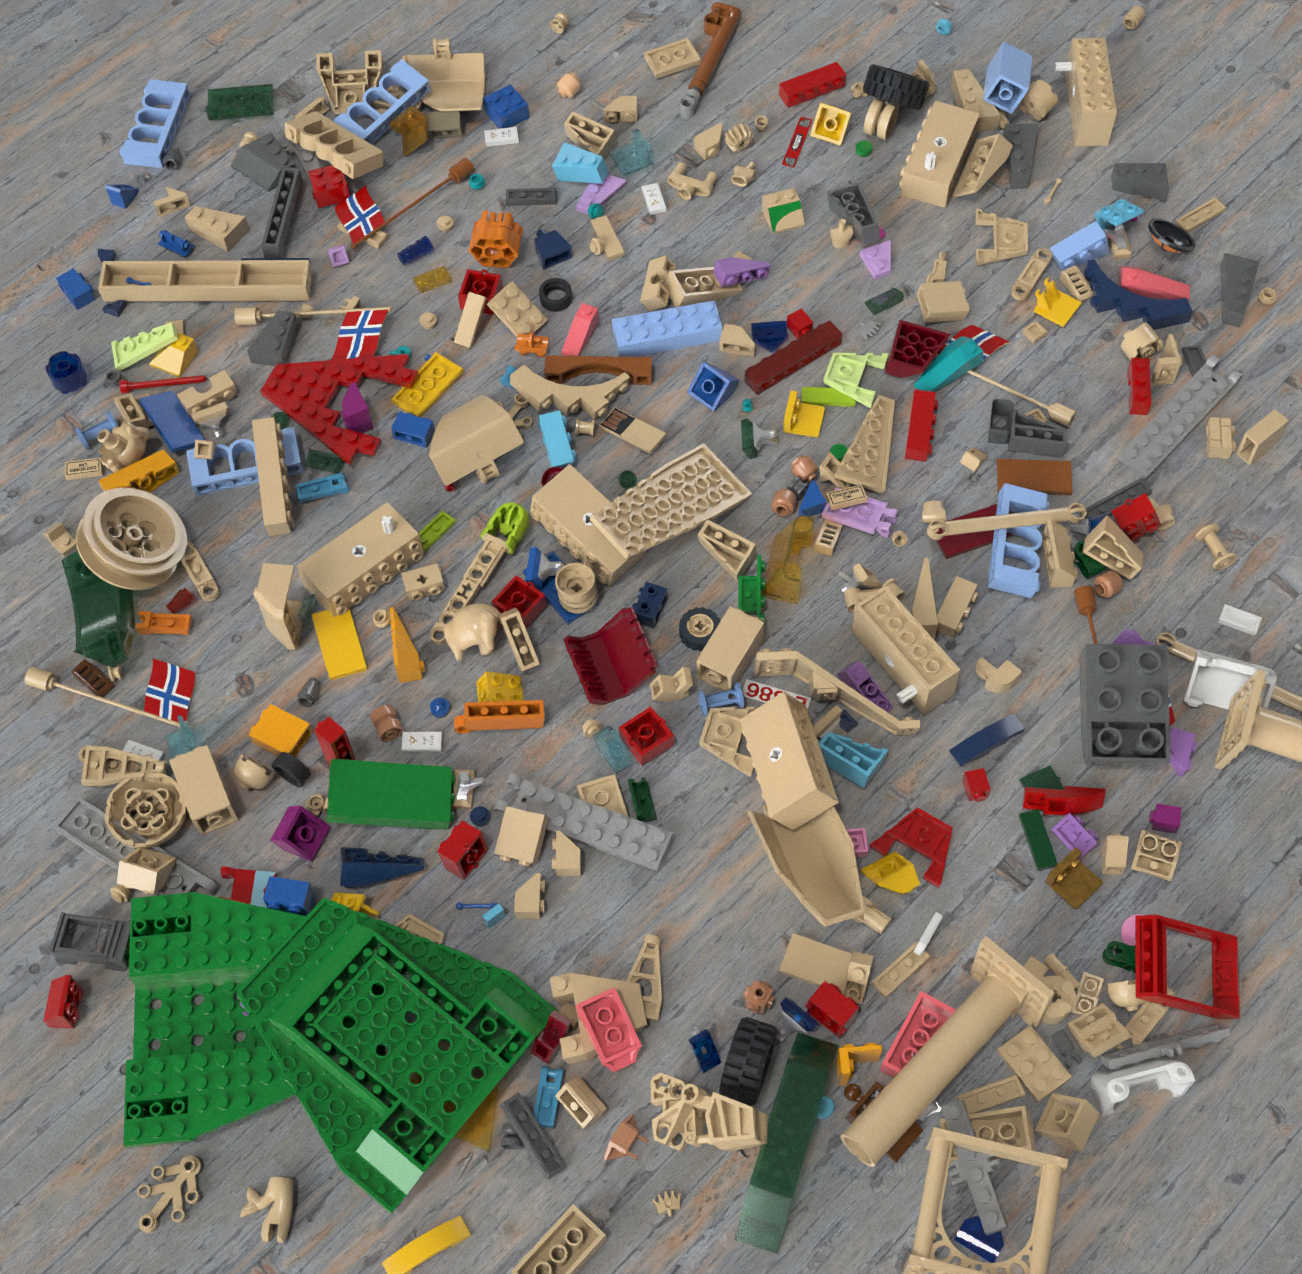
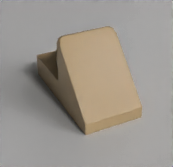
M165 187L168 197L153 201L159 217L191 207L185 192Z
M829 453L820 465L821 481L830 480L838 488H848L851 483L833 477L840 462L832 453Z
M56 522L42 533L64 557L77 549L76 540L60 522Z

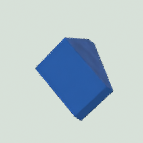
M126 184L106 185L111 203L125 209L139 191L138 188Z
M811 480L800 505L799 520L822 513L826 506V500L813 480Z

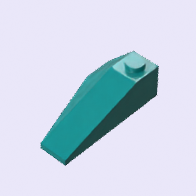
M961 336L943 349L914 383L913 387L916 390L938 391L983 363V350L973 339Z

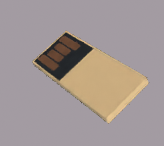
M616 407L599 424V428L649 454L667 436L665 432Z

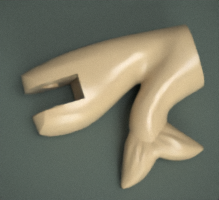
M271 1177L266 1192L262 1196L251 1186L247 1189L248 1203L241 1210L240 1218L265 1209L274 1202L262 1225L261 1238L263 1242L271 1241L273 1224L278 1225L277 1242L285 1243L292 1217L293 1179Z

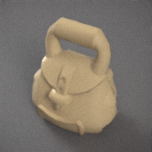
M922 59L918 60L917 69L912 73V76L929 82V89L926 95L928 97L936 91L937 84L933 80L935 75Z

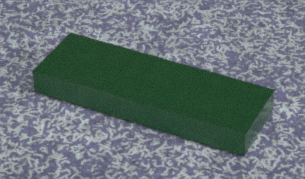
M1034 810L1020 813L1019 819L1037 871L1055 868L1058 863L1040 811Z

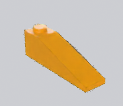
M390 607L393 657L399 682L423 680L422 672H425L424 661H420L418 652L394 607Z

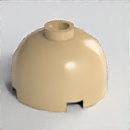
M241 753L234 766L235 777L240 781L238 785L246 790L250 788L262 789L267 786L273 779L275 772L268 773L267 770L269 768L252 757L245 759L244 756L246 754Z
M1136 979L1106 984L1111 1001L1118 1007H1126V1011L1139 1010V1005L1146 1003L1145 1000L1136 998Z

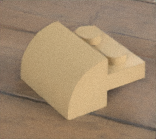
M129 393L114 398V402L126 422L137 427L153 426V423L139 403L140 398L150 396L148 393L136 397Z
M1104 1003L1067 1023L1074 1040L1084 1053L1089 1052L1094 1058L1130 1038L1129 1031L1117 1021L1115 1013Z

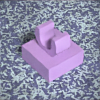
M344 245L327 249L332 267L349 262Z

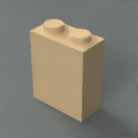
M961 281L922 283L916 293L925 323L964 320L970 311V305L966 300L965 289L962 287Z
M1274 409L1244 434L1236 454L1251 465L1280 441L1289 420Z
M506 806L494 854L500 855V860L511 862L512 859L519 860L518 864L528 867L531 866V863L537 864L549 817Z

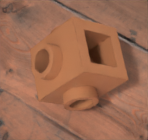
M754 980L752 986L748 985L743 994V997H745V1007L751 1012L764 1015L767 1008L771 1009L775 1000L773 989L768 983L763 981L757 982Z

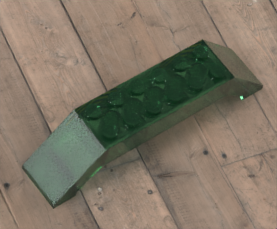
M797 1033L768 1121L767 1144H763L760 1147L735 1236L736 1241L778 1254L793 1197L839 1045L806 1034Z

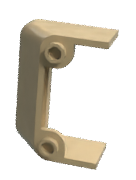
M263 563L258 587L254 589V598L257 599L268 630L287 649L297 650L307 602L287 600L294 566Z

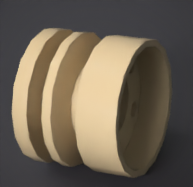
M578 562L570 563L563 566L557 572L555 577L559 602L565 610L576 614L584 613L596 605L598 590L594 572L590 567Z

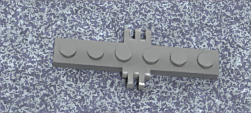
M289 107L273 112L284 135L285 123L295 119ZM287 139L281 145L288 155H296L309 181L308 171L322 168L314 152L303 149L300 143L295 144Z
M1219 1022L1171 1036L1166 1032L1161 1033V1037L1154 1035L1153 1039L1151 1037L1145 1038V1043L1101 1054V1063L1111 1070H1119L1124 1065L1141 1064L1143 1060L1150 1058L1159 1059L1165 1055L1171 1058L1174 1057V1054L1177 1056L1182 1055L1183 1049L1199 1048L1208 1042H1221L1224 1040L1223 1038L1231 1037L1230 1029Z
M962 1099L942 1106L950 1131L976 1137ZM955 1147L959 1159L950 1162L949 1169L956 1167V1170L949 1172L950 1178L957 1176L959 1178L952 1181L953 1186L968 1183L986 1235L1007 1229L1008 1226L989 1175L994 1172V1167L1001 1165L1000 1159L991 1161L990 1159L997 1156Z

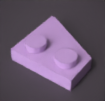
M890 240L860 250V257L874 280L890 274Z

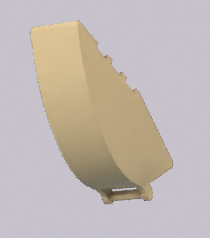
M767 805L762 806L765 815L751 812V810L747 811L775 872L821 925L826 927L865 914L854 845L834 806L794 830L771 819L766 811L768 809Z

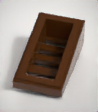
M86 659L71 671L74 678L96 696L104 697L115 687ZM103 683H105V685H104L99 691H97V689H98Z

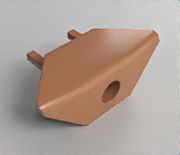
M630 1114L620 1123L609 1141L604 1160L608 1161L628 1155L637 1160L638 1156L630 1152L637 1139L646 1144L648 1140L638 1135L640 1130L636 1127L634 1115Z

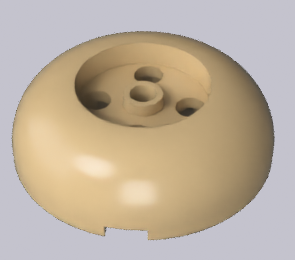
M141 772L124 779L112 790L107 799L106 813L104 814L109 831L118 841L133 848H153L167 842L179 831L185 819L186 804L179 785L174 779L159 772L146 774ZM136 810L138 815L131 817L132 812ZM114 819L121 823L127 834L131 835L130 833L136 832L148 841L146 843H139L129 839L124 835L121 828L115 824Z

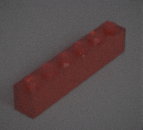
M830 320L821 323L814 330L806 332L797 340L791 341L786 347L778 349L771 356L765 357L756 365L748 367L745 371L744 382L758 396L840 346L843 333Z

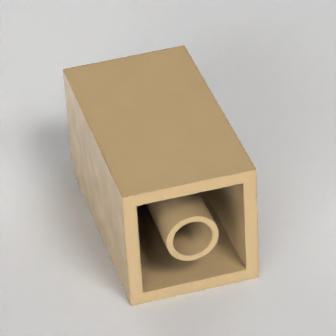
M729 607L697 659V679L722 691L734 689V683L739 682L763 642L764 622L758 617L745 614L741 609Z
M208 745L196 747L193 751L179 754L169 760L190 818L200 836L239 821Z

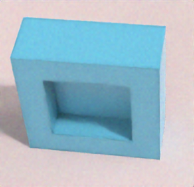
M497 904L482 915L483 921L489 929L505 917L504 909L500 904Z

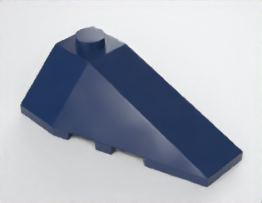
M341 847L340 886L346 888L361 887L424 870V861L420 857L401 854L390 857L383 851H379L378 854L367 853L368 849Z

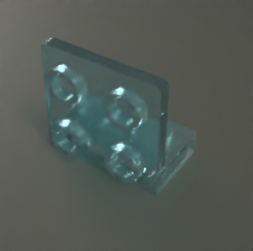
M639 129L632 130V143L610 151V156L623 176L654 165L653 150Z
M182 715L177 716L180 731L165 735L171 759L179 754L193 751L196 748L193 742L195 740L194 732L190 729L188 720L184 721Z

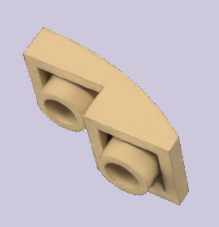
M1083 971L1079 982L1080 986L1076 992V1003L1072 1010L1073 1013L1083 1015L1096 1007L1104 981L1103 978Z

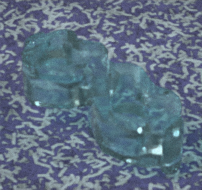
M314 594L304 597V601L301 603L302 608L299 609L298 614L300 621L310 619L309 609L315 605Z

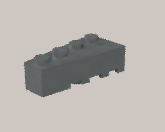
M1039 123L1005 124L1003 137L1013 145L1010 155L1006 160L1010 189H1027Z
M860 182L827 191L829 207L840 219L846 220V225H852L854 235L863 244L880 240L879 224Z

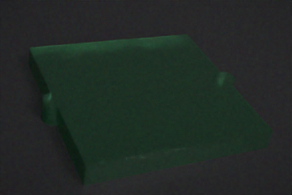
M1051 765L1019 780L1024 789L1025 787L1064 790L1060 782L1061 778L1057 777Z

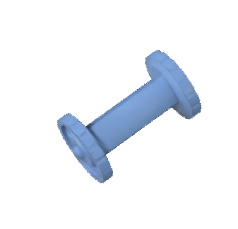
M110 411L106 413L107 420L83 432L78 427L75 428L79 437L78 440L82 442L86 450L89 449L88 442L97 438L101 430L107 429L111 431L114 427H118V422L113 418Z
M739 682L734 683V689L705 695L703 690H698V703L703 716L708 714L709 708L737 703L739 708L744 707L743 692ZM733 694L735 698L729 699L728 695Z

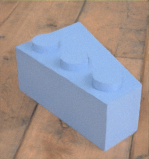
M1096 221L1050 248L1053 259L1062 271L1074 265L1078 266L1089 260L1110 254L1107 236Z

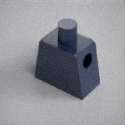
M545 229L537 231V238L534 239V244L543 270L572 258L571 245L556 230L548 233Z

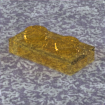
M445 266L413 277V282L420 294L452 282Z

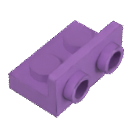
M1069 813L1051 830L1071 851L1077 847L1082 852L1079 858L1081 860L1094 847L1100 845L1097 841L1099 837L1091 829L1089 831L1086 830L1083 826L1085 822L1077 814L1073 816Z

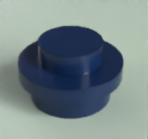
M482 806L475 807L470 813V820L476 826H483L490 819L488 809Z

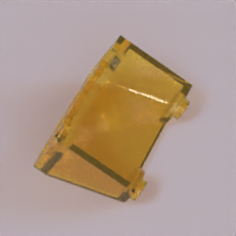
M799 516L775 535L765 574V590H763V595L766 598L798 604L802 570L798 565L788 562L790 554L800 555V551L803 548H811L814 517Z

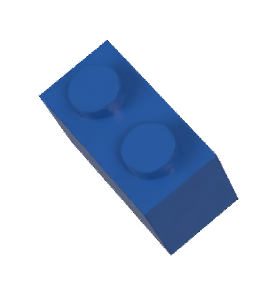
M72 268L56 277L60 289L77 310L95 301L93 296L95 291L90 283H85L86 280L81 272L77 273Z
M403 412L398 413L391 427L393 439L427 448L435 432L432 420Z

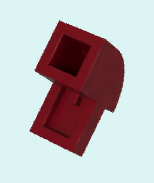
M554 1010L549 1015L545 1029L535 1039L530 1053L549 1064L561 1049L560 1038L569 1036V1027L572 1021Z

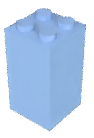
M1003 42L987 66L983 100L1012 114L1029 90L1032 55Z

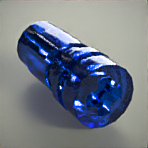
M426 235L421 237L420 240H416V243L413 245L411 244L397 253V257L403 266L422 255H427V252L434 251L433 245Z

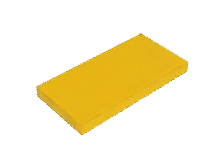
M435 352L418 370L419 377L413 388L402 387L391 399V403L407 413L422 417L464 373V370Z
M349 607L346 613L333 617L328 610L311 614L330 681L366 671V663Z

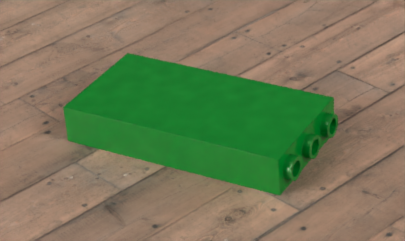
M331 759L326 822L448 830L449 824L454 821V811H451V804H454V793L451 792V786H454L455 774H452V767Z

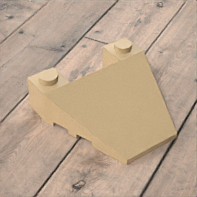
M381 50L365 51V69L336 71L333 53L316 54L317 71L335 116H339L342 112L346 114L347 109L353 103L363 102L364 93L370 88L379 87L380 79L384 75V58Z
M567 973L550 978L552 995L559 1005L575 1001V1005L615 987L635 1032L647 1026L641 988L638 983L575 973ZM579 1018L580 1034L560 1038L563 1060L569 1066L590 1061L597 1055L584 1024Z

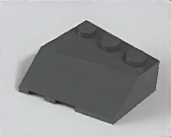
M272 133L242 146L231 164V168L239 170L245 177H250L254 180V183L268 192L278 187L283 167L296 168L294 162Z

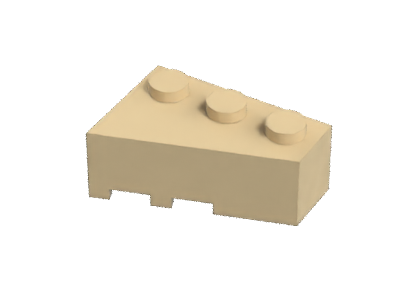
M573 111L564 123L567 136L579 148L600 155L604 160L617 143L615 130Z
M195 206L185 216L189 231L227 252L249 231L246 217Z
M1108 515L1085 538L1083 553L1129 580L1142 569L1144 554Z
M708 519L698 533L699 543L738 582L739 576L744 575L757 554L756 544Z

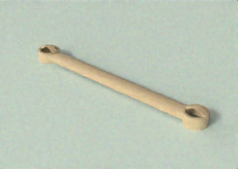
M1072 503L1069 507L946 522L935 519L928 525L927 534L931 539L940 540L947 535L1046 524L1047 520L1080 523L1085 518L1087 512L1082 504ZM1080 512L1081 517H1075L1073 513ZM942 528L943 534H936L933 530Z
M1170 633L1159 634L1155 645H1161L1159 640H1165L1172 645L1167 648V654L1172 653L1193 663L1196 649L1176 641V638ZM1277 685L1274 686L1271 699L1302 712L1301 696Z

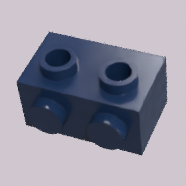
M646 582L644 587L639 589L637 596L639 599L637 603H633L632 607L638 617L637 621L641 625L654 629L668 598V591L665 587Z

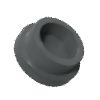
M116 370L109 371L105 377V382L109 387L119 386V381L123 380L122 374Z

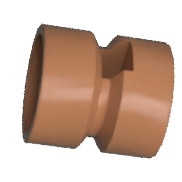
M383 705L370 713V719L373 726L377 728L376 732L380 741H392L403 733L404 730L399 719H397L393 706Z

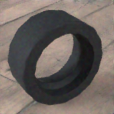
M550 278L541 284L539 288L540 303L545 309L557 312L566 309L571 304L572 290L566 280ZM558 289L566 293L563 298L558 300L546 297V294L551 290Z
M281 752L272 763L274 771L296 787H302L311 776L309 769L289 753Z

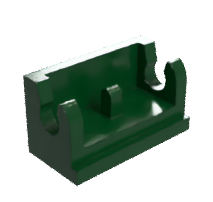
M642 777L641 781L635 783L634 779H628V787L636 820L644 823L657 820L646 778Z

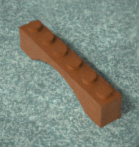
M545 356L544 377L546 380L558 384H564L572 378L589 373H606L619 376L625 372L630 376L629 382L633 385H652V357Z

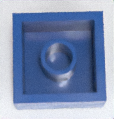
M511 84L483 98L485 113L499 129L513 127L530 118L528 103Z
M269 876L263 900L267 908L307 916L314 908L316 895L310 882Z

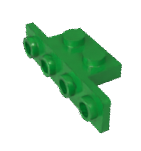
M757 555V576H739L738 609L744 611L745 614H757V617L765 625V614H761V608H765V596H761V590H765V578H762V572H765V561H762L761 555Z

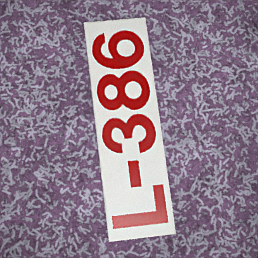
M746 679L742 690L744 697L767 703L782 692H786L806 705L807 709L811 700L809 697Z

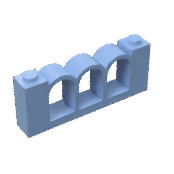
M401 59L393 65L390 73L382 76L379 87L370 88L364 93L363 102L353 103L347 109L346 114L342 112L333 122L368 143L373 144L390 129L389 122L411 105L414 107L431 91L429 81ZM392 85H400L408 92L397 100L387 92V89ZM384 100L391 107L381 115L370 106L373 101ZM365 114L373 118L375 122L364 130L354 121L357 116Z
M150 79L144 89L145 95L142 98L143 109L139 110L135 115L137 125L128 132L129 140H125L124 145L120 149V155L123 157L125 164L163 168V158L171 148L191 95L186 83ZM157 104L172 105L171 109L156 108L153 106ZM150 121L165 122V125L157 126L148 125L146 123ZM143 138L159 139L157 144L139 141Z
M285 428L282 430V445L285 449L284 462L288 473L286 476L304 473L295 429ZM249 439L236 440L229 448L222 444H216L213 459L194 458L195 448L186 451L191 483L196 496L259 483L255 443ZM243 452L254 454L256 466L236 470L235 460L239 454ZM219 457L228 458L231 472L211 476V463Z
M1004 483L998 493L996 515L1009 514V511L1022 513L1047 510L1049 507L1047 494ZM1043 524L994 530L988 588L1032 598L1035 592L1039 591L1041 582L1038 581L1039 573H1036L1040 566V558L1036 552L1042 544V535L1039 529ZM1006 533H1012L1013 535L1028 539L1032 547L1005 542ZM1004 555L1025 561L1030 570L1004 565Z

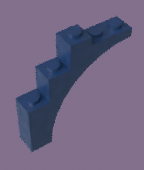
M1095 259L1088 261L1084 274L1090 281L1091 290L1093 291L1090 303L1097 313L1116 309L1118 316L1121 317L1123 322L1142 318L1143 323L1147 322L1153 330L1190 321L1193 310L1187 298L1165 300L1148 298L1132 293L1109 279L1100 269Z

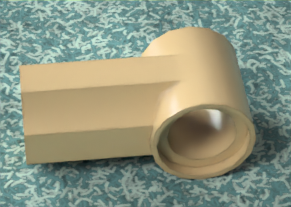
M857 587L845 590L844 596L847 611L854 612L856 604L881 588L860 590Z
M862 896L865 914L853 917L852 919L858 923H865L881 935L890 924L891 918L876 909L868 898Z

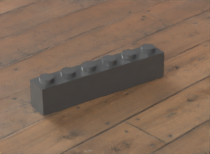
M283 167L261 244L265 258L283 257L303 184L299 168Z

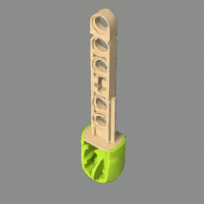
M509 502L499 506L487 523V527L483 529L480 537L484 544L440 615L439 623L436 622L430 632L431 640L435 645L439 646L446 643L445 636L437 640L434 638V635L437 632L444 633V626L446 625L444 619L449 616L453 617L460 610L453 607L454 603L461 601L464 603L463 607L470 605L479 589L488 580L503 554L512 555L516 545L520 543L529 526V515L520 504ZM499 528V533L505 536L509 534L506 542L501 538L494 537ZM485 556L492 558L489 563L482 562V558ZM481 571L483 574L480 578H473V573ZM469 587H471L472 591H467L465 594L464 589H468Z

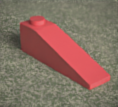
M1119 266V286L1132 293L1148 298L1169 300L1187 298L1188 301L1190 300V285L1138 267Z

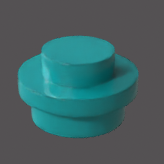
M481 174L470 176L468 182L472 189L478 190L485 186V179Z
M594 203L589 206L588 215L590 218L602 217L603 206L601 204Z

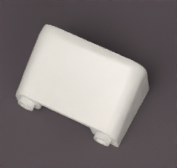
M1196 650L1184 701L1192 707H1198V705L1205 703L1229 709L1231 697L1259 669L1266 672L1264 679L1267 680L1266 686L1260 694L1262 698L1261 706L1268 708L1277 677L1275 671L1267 667L1203 650Z
M1165 1055L1159 1059L1150 1058L1143 1060L1141 1064L1124 1065L1119 1070H1111L1109 1068L1099 1070L1092 1075L1090 1085L1101 1115L1104 1117L1114 1113L1113 1107L1115 1103L1121 1102L1128 1097L1129 1087L1156 1080L1159 1090L1167 1089L1172 1092L1175 1098L1184 1095L1195 1082V1078L1187 1064Z

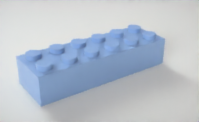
M714 300L612 319V333L618 357H637L718 342L722 334V324Z

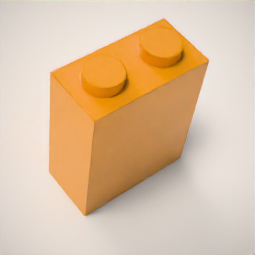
M270 704L261 713L257 724L251 727L249 737L253 744L276 756L281 752H286L296 757L313 731L310 724Z

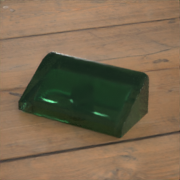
M892 288L865 301V305L873 315H876L903 302L904 293L896 288Z
M309 448L305 466L338 474L341 472L345 461L336 454Z

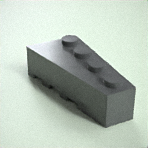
M1228 253L1224 254L1220 265L1222 323L1240 328L1259 266L1258 261Z

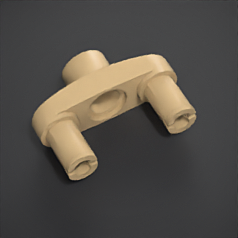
M678 162L674 171L668 176L667 181L678 190L679 197L689 200L692 195L709 196L713 190L717 174L710 171L705 180L700 181L684 176L686 165Z

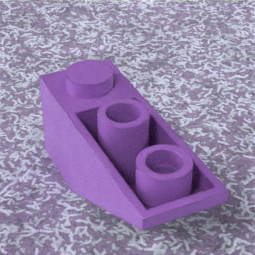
M730 257L717 260L713 273L722 287L733 286L768 277L771 264Z
M860 660L850 663L837 674L843 683L886 712L894 708Z

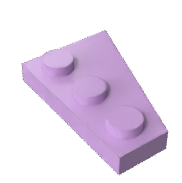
M607 174L603 184L589 183L576 205V211L588 215V208L591 204L599 203L603 206L608 198L615 196L621 187L624 188L627 185V180Z

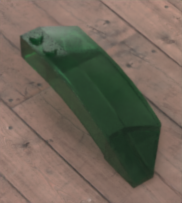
M77 550L62 559L75 616L76 650L73 652L115 668L129 660L135 629L132 590L114 586L99 578L85 565Z

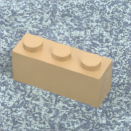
M956 576L937 614L938 627L936 632L953 639L956 633L961 632L964 625L962 620L964 617L968 618L971 611L969 606L971 602L975 603L979 593L976 592L978 584Z
M513 608L499 614L498 617L520 670L524 671L539 665L540 663L519 611Z

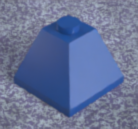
M703 362L687 393L714 412L732 396L740 380L721 368Z

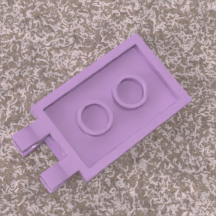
M867 497V502L836 510H831L829 503H827L822 512V518L873 535L877 531L881 536L888 538L891 530H889L891 524L895 525L897 521L896 515L898 510L887 508L888 503Z

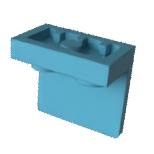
M1120 199L1116 203L1096 211L1095 219L1102 230H1107L1143 214L1144 210L1124 199Z

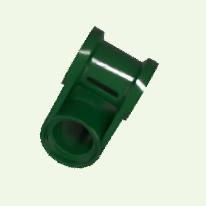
M1079 541L1076 543L1075 550L1073 551L1075 556L1074 562L1082 575L1089 579L1103 572L1105 565L1083 553L1085 541Z
M1118 941L1110 942L1102 953L1103 961L1108 965L1136 973L1135 946Z

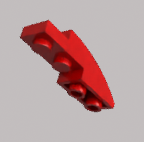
M1065 786L1064 790L1025 787L1022 806L1025 809L1043 810L1045 815H1068L1069 813L1090 812L1103 808L1106 789Z

